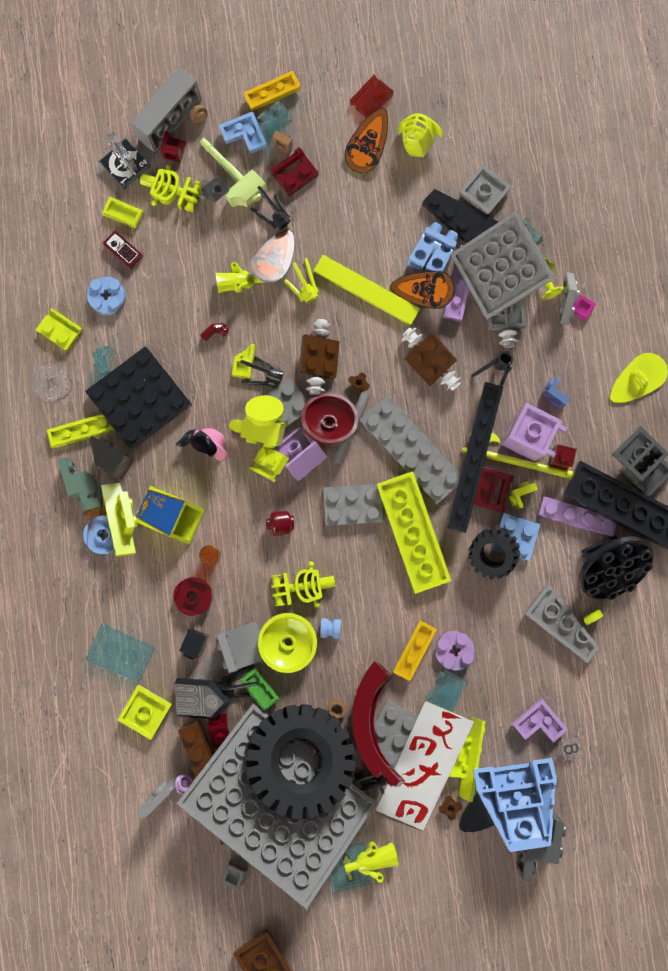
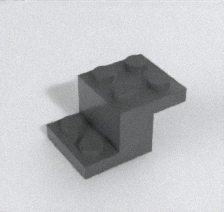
M641 426L612 453L623 465L619 472L638 491L648 496L668 478V463L664 460L668 456V452Z
M553 812L551 846L517 851L515 868L523 880L531 881L532 875H535L536 862L534 860L559 864V858L563 856V845L561 843L562 837H565L566 825L555 812Z

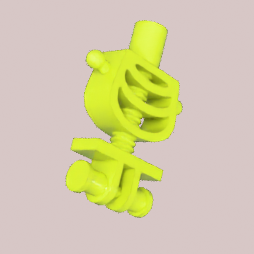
M170 165L165 166L166 170L159 169L156 177L142 174L140 184L151 188L150 194L154 199L151 202L153 206H156L158 201L169 205L177 196H180L177 203L178 208L183 210L184 207L185 210L194 212L193 208L195 204H198L196 196H201L200 181H194L195 185L191 188L193 184L192 179L187 177L184 188H181L179 177L176 172L170 171ZM172 179L176 180L175 186L173 185Z
M312 561L308 563L309 570L305 569L297 573L295 584H289L288 573H283V584L280 583V574L272 575L273 585H271V588L276 590V594H272L275 597V606L285 605L282 595H286L287 603L291 605V592L296 591L301 601L306 603L314 601V607L319 608L320 603L317 599L322 598L321 589L336 587L334 576L320 578L319 571L313 570L314 563ZM305 573L304 582L299 583V577ZM312 573L311 581L307 582L308 575ZM285 586L286 592L280 593L279 587ZM309 589H313L315 597L311 596ZM304 590L309 599L304 598L300 591Z

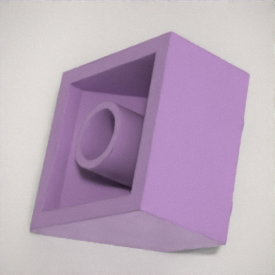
M300 426L282 441V445L275 446V449H273L289 458L284 467L297 481L305 477L327 458L317 442L310 438Z

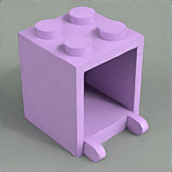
M525 403L517 411L500 445L535 462L545 456V454L555 457L556 453L548 448L557 430L567 433L568 428L561 425L562 420Z

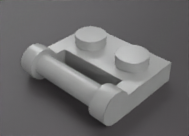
M172 779L168 783L163 781L152 793L153 796H149L145 800V804L138 808L140 817H147L171 793L175 787Z

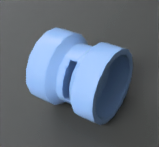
M321 618L320 638L332 636L334 639H340L341 619H335L331 622L328 619Z

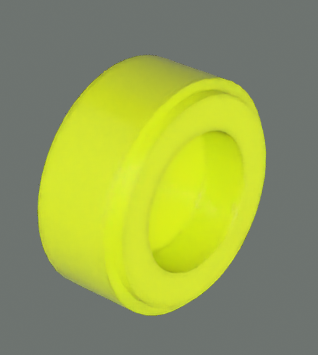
M598 609L583 617V620L588 625L604 615Z

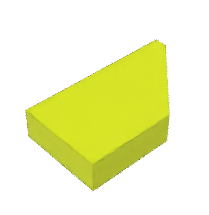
M251 344L249 348L234 357L232 377L251 379L252 368L241 364L240 361L244 360L253 363L255 344Z

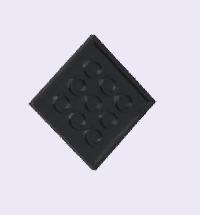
M146 346L85 391L131 451L192 406L188 398Z

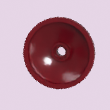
M322 393L309 399L302 409L301 423L304 431L310 438L322 444L336 445L343 443L353 436L358 427L359 417L355 406L350 400L339 394Z

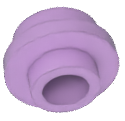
M188 774L179 775L174 782L176 791L184 794L194 781L193 778ZM181 782H185L187 787L183 788Z

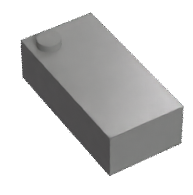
M178 67L130 122L138 140L152 152L156 153L161 147L165 130L170 131L172 135L190 114L191 109L202 100L197 80Z

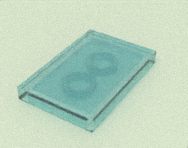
M101 624L85 660L131 681L140 683L155 646L108 625Z

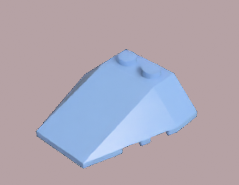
M552 758L497 768L473 769L477 792L509 852L551 846L553 806L555 804L554 794L557 781Z

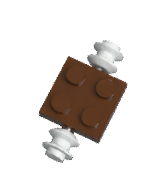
M317 319L316 322L312 323L316 330H313L311 333L315 336L302 335L299 373L313 375V377L307 380L310 383V387L306 388V390L309 391L310 395H319L325 392L321 385L326 382L321 377L335 379L337 375L340 341L325 338L330 335L327 328L331 327V324L325 319Z
M411 328L407 329L402 335L404 337L402 341L407 340L409 342L408 348L415 346V349L404 359L428 386L434 384L442 376L441 384L446 383L448 385L447 391L449 389L454 391L461 384L459 382L461 377L456 378L454 376L456 371L448 373L447 370L458 359L433 332L421 342L422 334L417 335L415 333L417 328L413 330Z

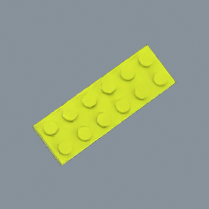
M413 471L376 484L414 594L450 582L451 578Z

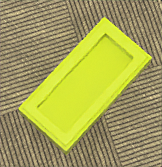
M109 197L102 214L137 229L144 211Z

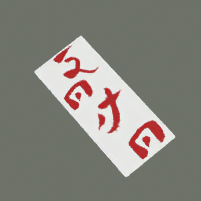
M426 701L395 767V770L403 777L405 782L400 787H391L387 784L385 793L382 795L376 811L424 830L474 722Z

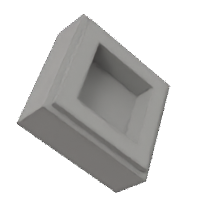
M229 862L220 883L239 890L247 869Z

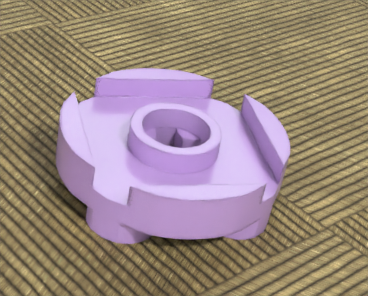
M449 631L444 633L437 641L435 655L438 662L445 668L458 671L466 668L473 661L474 645L466 634L458 631ZM453 645L456 648H460L457 656L449 652V650H452Z

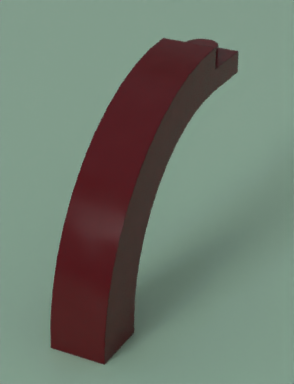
M374 661L364 674L356 692L352 717L354 737L358 751L373 776L381 778L384 775L383 779L388 785L400 787L405 780L383 755L376 738L374 724L378 699L384 687L393 676L379 662Z

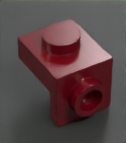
M227 713L219 714L215 719H208L207 730L213 748L220 747L230 734Z

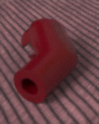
M224 323L210 324L200 336L204 341H208L215 333L226 336L229 333V329Z

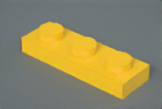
M290 71L244 92L243 95L251 112L300 91L301 86L294 72Z
M419 620L392 672L411 681L437 629Z

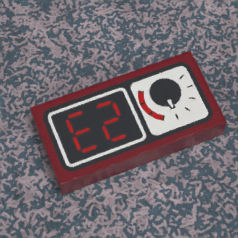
M116 230L102 243L130 269L143 257L142 253Z

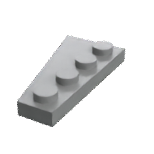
M547 583L524 614L584 662L588 663L599 649V646L576 620V617L565 606L562 599L557 596L550 584Z

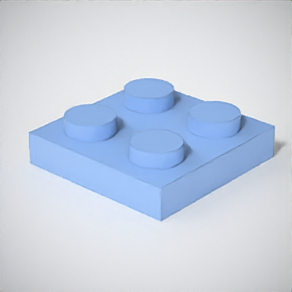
M502 513L498 529L501 527L504 528L503 531L505 532L510 531V535L512 537L515 536L517 538L516 543L520 545L519 559L530 561L540 524ZM493 544L492 550L505 554L499 545Z

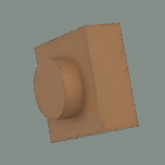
M275 131L272 136L273 145L290 153L293 148L291 137L284 132Z

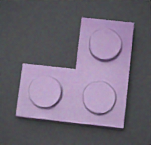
M542 698L511 723L525 740L539 728L543 730L553 743L568 731L566 726Z

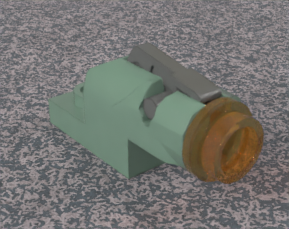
M66 457L57 459L67 495L73 498L79 497L77 500L87 520L102 516L103 502L100 481L95 480L87 471L74 474L76 467L70 459Z

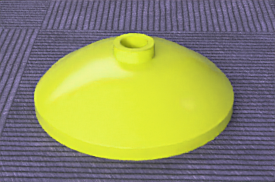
M283 613L272 617L264 624L259 634L258 648L262 659L269 667L278 672L292 673L303 669L311 662L317 648V637L314 628L305 618L293 613ZM287 638L292 640V644L289 646L285 644V639Z

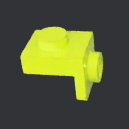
M529 481L519 484L518 489L511 491V496H509L511 505L515 506L517 510L523 508L520 496L538 490L536 483L529 484Z

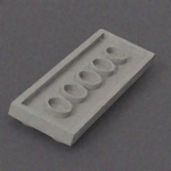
M388 395L360 419L361 424L406 473L413 471L418 486L436 505L458 486L461 474Z

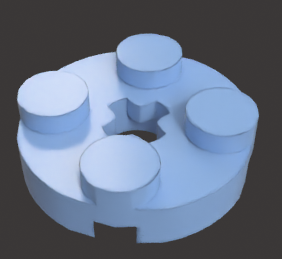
M100 277L91 281L87 291V299L91 307L98 313L112 315L118 312L117 310L125 304L126 292L117 279ZM105 292L111 294V296L108 297V300H105L104 297H102V295Z
M107 516L93 518L84 528L83 538L85 544L88 545L90 550L98 554L113 552L114 546ZM105 529L108 537L102 540V537H99V533H102Z

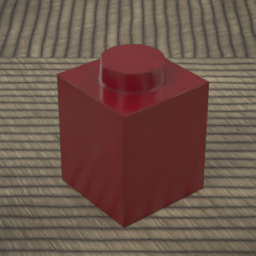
M559 444L554 446L552 451L556 455L555 457H550L549 466L565 470L573 468L577 449Z

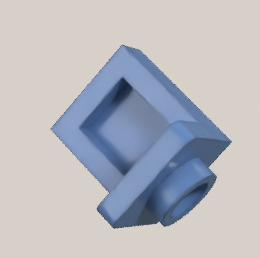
M559 377L554 381L550 379L544 387L547 391L543 396L548 398L553 406L563 408L567 405L570 398L555 388L561 380Z

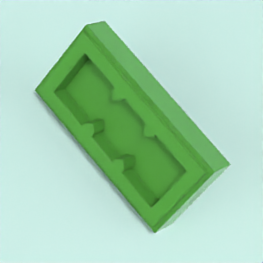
M255 668L240 679V682L243 684L258 681V685L246 687V690L264 712L277 702L279 697Z

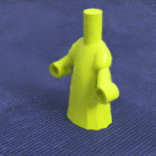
M236 262L231 264V271L233 273H215L218 293L226 291H236L239 293L243 288H251L254 283L264 282L252 276L249 272L243 271Z
M370 842L368 848L364 852L359 853L355 862L344 865L345 872L359 870L362 874L370 875L377 882L381 883L384 880L382 873L375 872L374 870L398 866L395 847L390 842L385 846L377 848L375 842Z

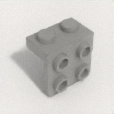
M253 622L217 635L216 645L219 651L222 650L224 656L221 659L225 670L228 669L229 673L263 661L258 648L260 630L257 623Z

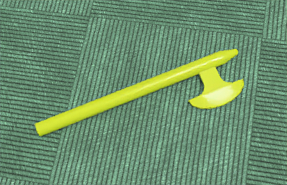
M492 433L490 442L500 443V439ZM463 447L462 450L467 452L468 447ZM487 451L486 454L487 459L566 478H571L573 471Z

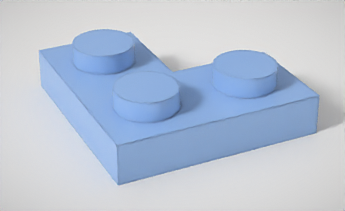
M253 112L219 125L226 145L243 138L250 154L267 148Z

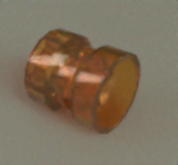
M207 545L200 550L199 558L204 564L214 565L219 562L221 553L217 547Z

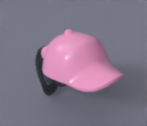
M212 428L189 430L176 443L179 447L191 444L198 452L205 453L209 457L213 456L218 461H223L227 457V452L224 450V435Z

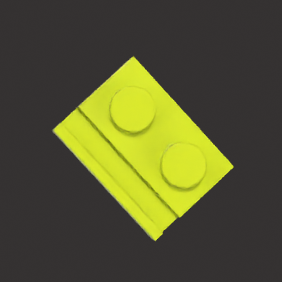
M51 308L49 314L44 317L36 328V331L69 352L79 338V334L83 332V329Z
M262 446L253 460L255 462L254 465L250 466L249 469L275 482V476L281 473L289 458L271 448Z

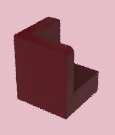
M165 130L160 148L163 159L181 163L186 142L185 140L172 138L170 131Z

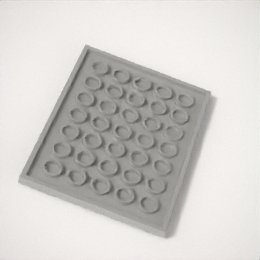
M252 704L176 804L292 899L307 909L377 803L354 784H351L350 788L344 792L346 795L341 802L336 803L333 809L327 813L320 814L318 817L287 819L265 809V806L253 796L252 788L248 787L246 781L247 773L244 771L245 749L251 739L250 736L260 722L268 716ZM294 740L292 744L290 742L286 743L281 750L283 754L279 755V767L283 769L281 772L287 780L292 779V783L305 784V780L310 781L316 774L315 769L319 766L318 755H315L313 751L299 740Z

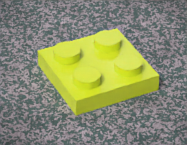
M137 685L118 721L152 740L172 704L141 685Z

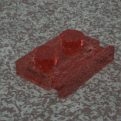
M373 75L350 99V105H353L358 112L367 118L372 112L382 108L393 96L394 91Z

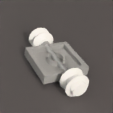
M524 298L487 320L488 331L503 330L498 336L502 337L503 340L499 344L503 345L504 348L514 347L518 343V340L514 339L517 332L512 329L526 327Z

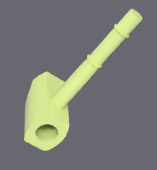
M203 138L200 144L206 149V152H209L219 165L237 182L225 194L229 204L232 207L238 205L248 207L254 201H259L262 194L257 187L261 186L264 191H267L266 183L253 170L243 176L212 144Z

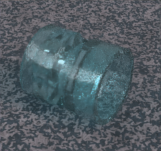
M280 101L273 104L269 108L270 111L265 110L257 117L260 126L269 137H272L275 131L279 132L280 127L284 128L292 122L288 110Z

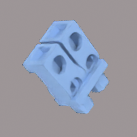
M434 222L430 228H426L410 255L407 266L418 272H423L427 261L432 255L425 271L443 272L451 257L450 254L455 250L458 233L449 230L448 234L444 236L440 234L442 226Z

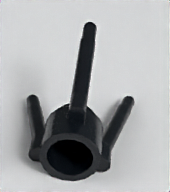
M258 186V190L275 212L272 215L273 221L253 207L250 210L269 223L274 229L277 227L279 230L284 229L291 220L277 194L274 195V198L280 210L277 209L261 186Z
M508 351L501 352L495 359L474 372L471 376L475 377L491 366H495L497 370L505 371L499 384L503 386L508 373L512 370L510 365L513 362V357Z
M257 356L254 359L269 369L244 360L240 361L241 364L267 373L266 379L269 380H242V384L275 387V384H281L284 371L280 370L279 367L273 366Z
M252 664L229 676L222 677V681L216 683L218 685L217 688L229 698L252 697L249 693L234 692L236 689L258 685V681L234 685V682L230 680L253 669L255 665Z

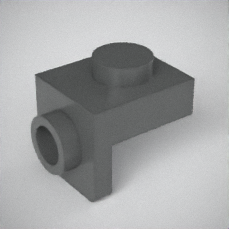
M216 175L210 181L203 180L199 183L201 187L200 192L207 200L210 199L216 202L229 191V188L219 175Z

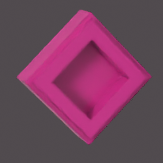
M579 295L578 300L573 304L574 315L586 321L596 303Z

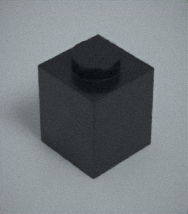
M193 628L188 629L179 651L183 652V656L188 659L194 660V658H199L209 635Z

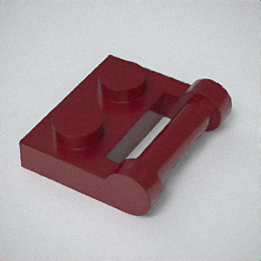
M300 147L295 149V153L277 166L273 165L269 168L271 174L289 197L319 175L317 169L305 156ZM298 159L301 161L299 165L284 176L280 174V172Z
M483 467L474 505L504 513L506 508L504 504L510 482H513L514 476ZM499 478L503 480L497 504H494L492 500Z

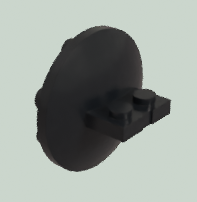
M616 535L599 544L581 550V555L586 562L580 570L579 585L587 596L594 599L614 600L625 592H632L635 590L636 585L652 570L653 550L645 540L639 537H623L618 539Z

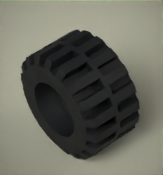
M491 527L490 529H484L474 538L469 547L470 553L468 558L472 560L470 565L471 567L475 566L476 569L474 571L476 573L480 571L482 573L481 576L484 578L487 575L492 580L494 577L502 579L504 575L505 577L508 576L518 563L520 545L516 543L517 538L510 535V531H503L504 528L496 529V527ZM485 545H499L505 552V559L501 562L489 560L484 553Z

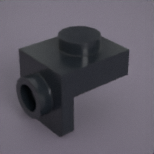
M369 769L354 774L357 786L361 791L378 786L381 795L385 793L383 788L386 785L383 779L384 776L375 778Z

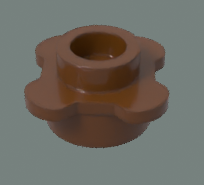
M360 373L355 377L350 376L348 379L354 394H358L363 390L367 391L370 387L366 381L365 373Z
M446 796L438 809L441 814L447 815L449 820H455L457 812L462 810V804L456 802L452 796Z

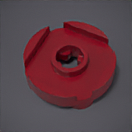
M190 577L178 583L173 593L177 609L188 616L203 614L211 606L213 600L211 586L205 580L198 577ZM193 591H196L198 599H195L193 602H191V598L188 597V594L193 593Z

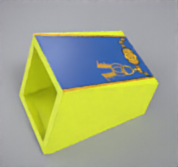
M150 486L140 509L137 511L136 519L139 524L190 545L205 509Z

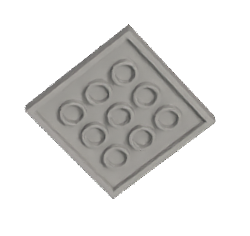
M517 211L450 254L487 320L555 279Z

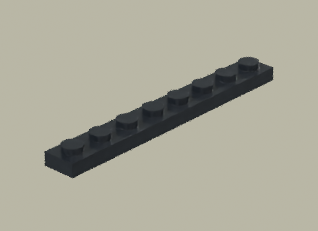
M488 382L484 383L447 529L465 534L467 532L504 386Z

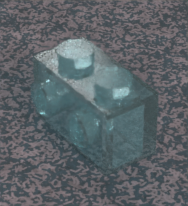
M444 669L443 672L440 671L435 679L437 684L434 689L431 688L426 699L428 700L427 702L452 712L468 682L449 670Z

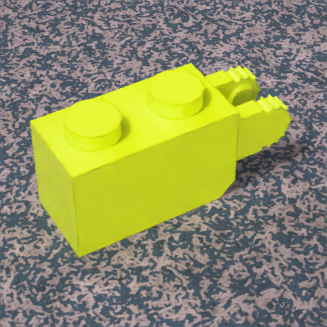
M245 417L244 420L236 419L231 420L229 423V429L241 433L240 437L245 438L248 443L257 444V442L264 443V447L275 449V446L282 445L286 427L284 422L276 421L271 426H258Z

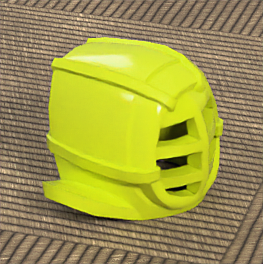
M419 113L405 118L399 123L397 131L402 133L404 148L411 157L423 158L434 144L435 135L441 138L444 135L442 129L435 121ZM417 124L424 126L425 129L417 126Z

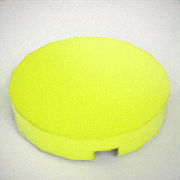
M257 396L247 402L245 414L246 418L255 425L271 426L276 421L282 419L284 408L281 401L275 397Z

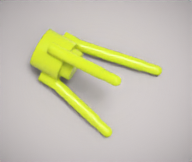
M305 258L304 261L311 285L306 283L295 262L293 267L303 284V287L300 289L301 293L287 279L284 282L299 297L301 302L305 301L308 304L319 297L317 294L319 291L316 287L308 259Z

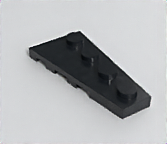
M436 189L422 202V206L450 230L458 233V237L465 243H468L499 222Z

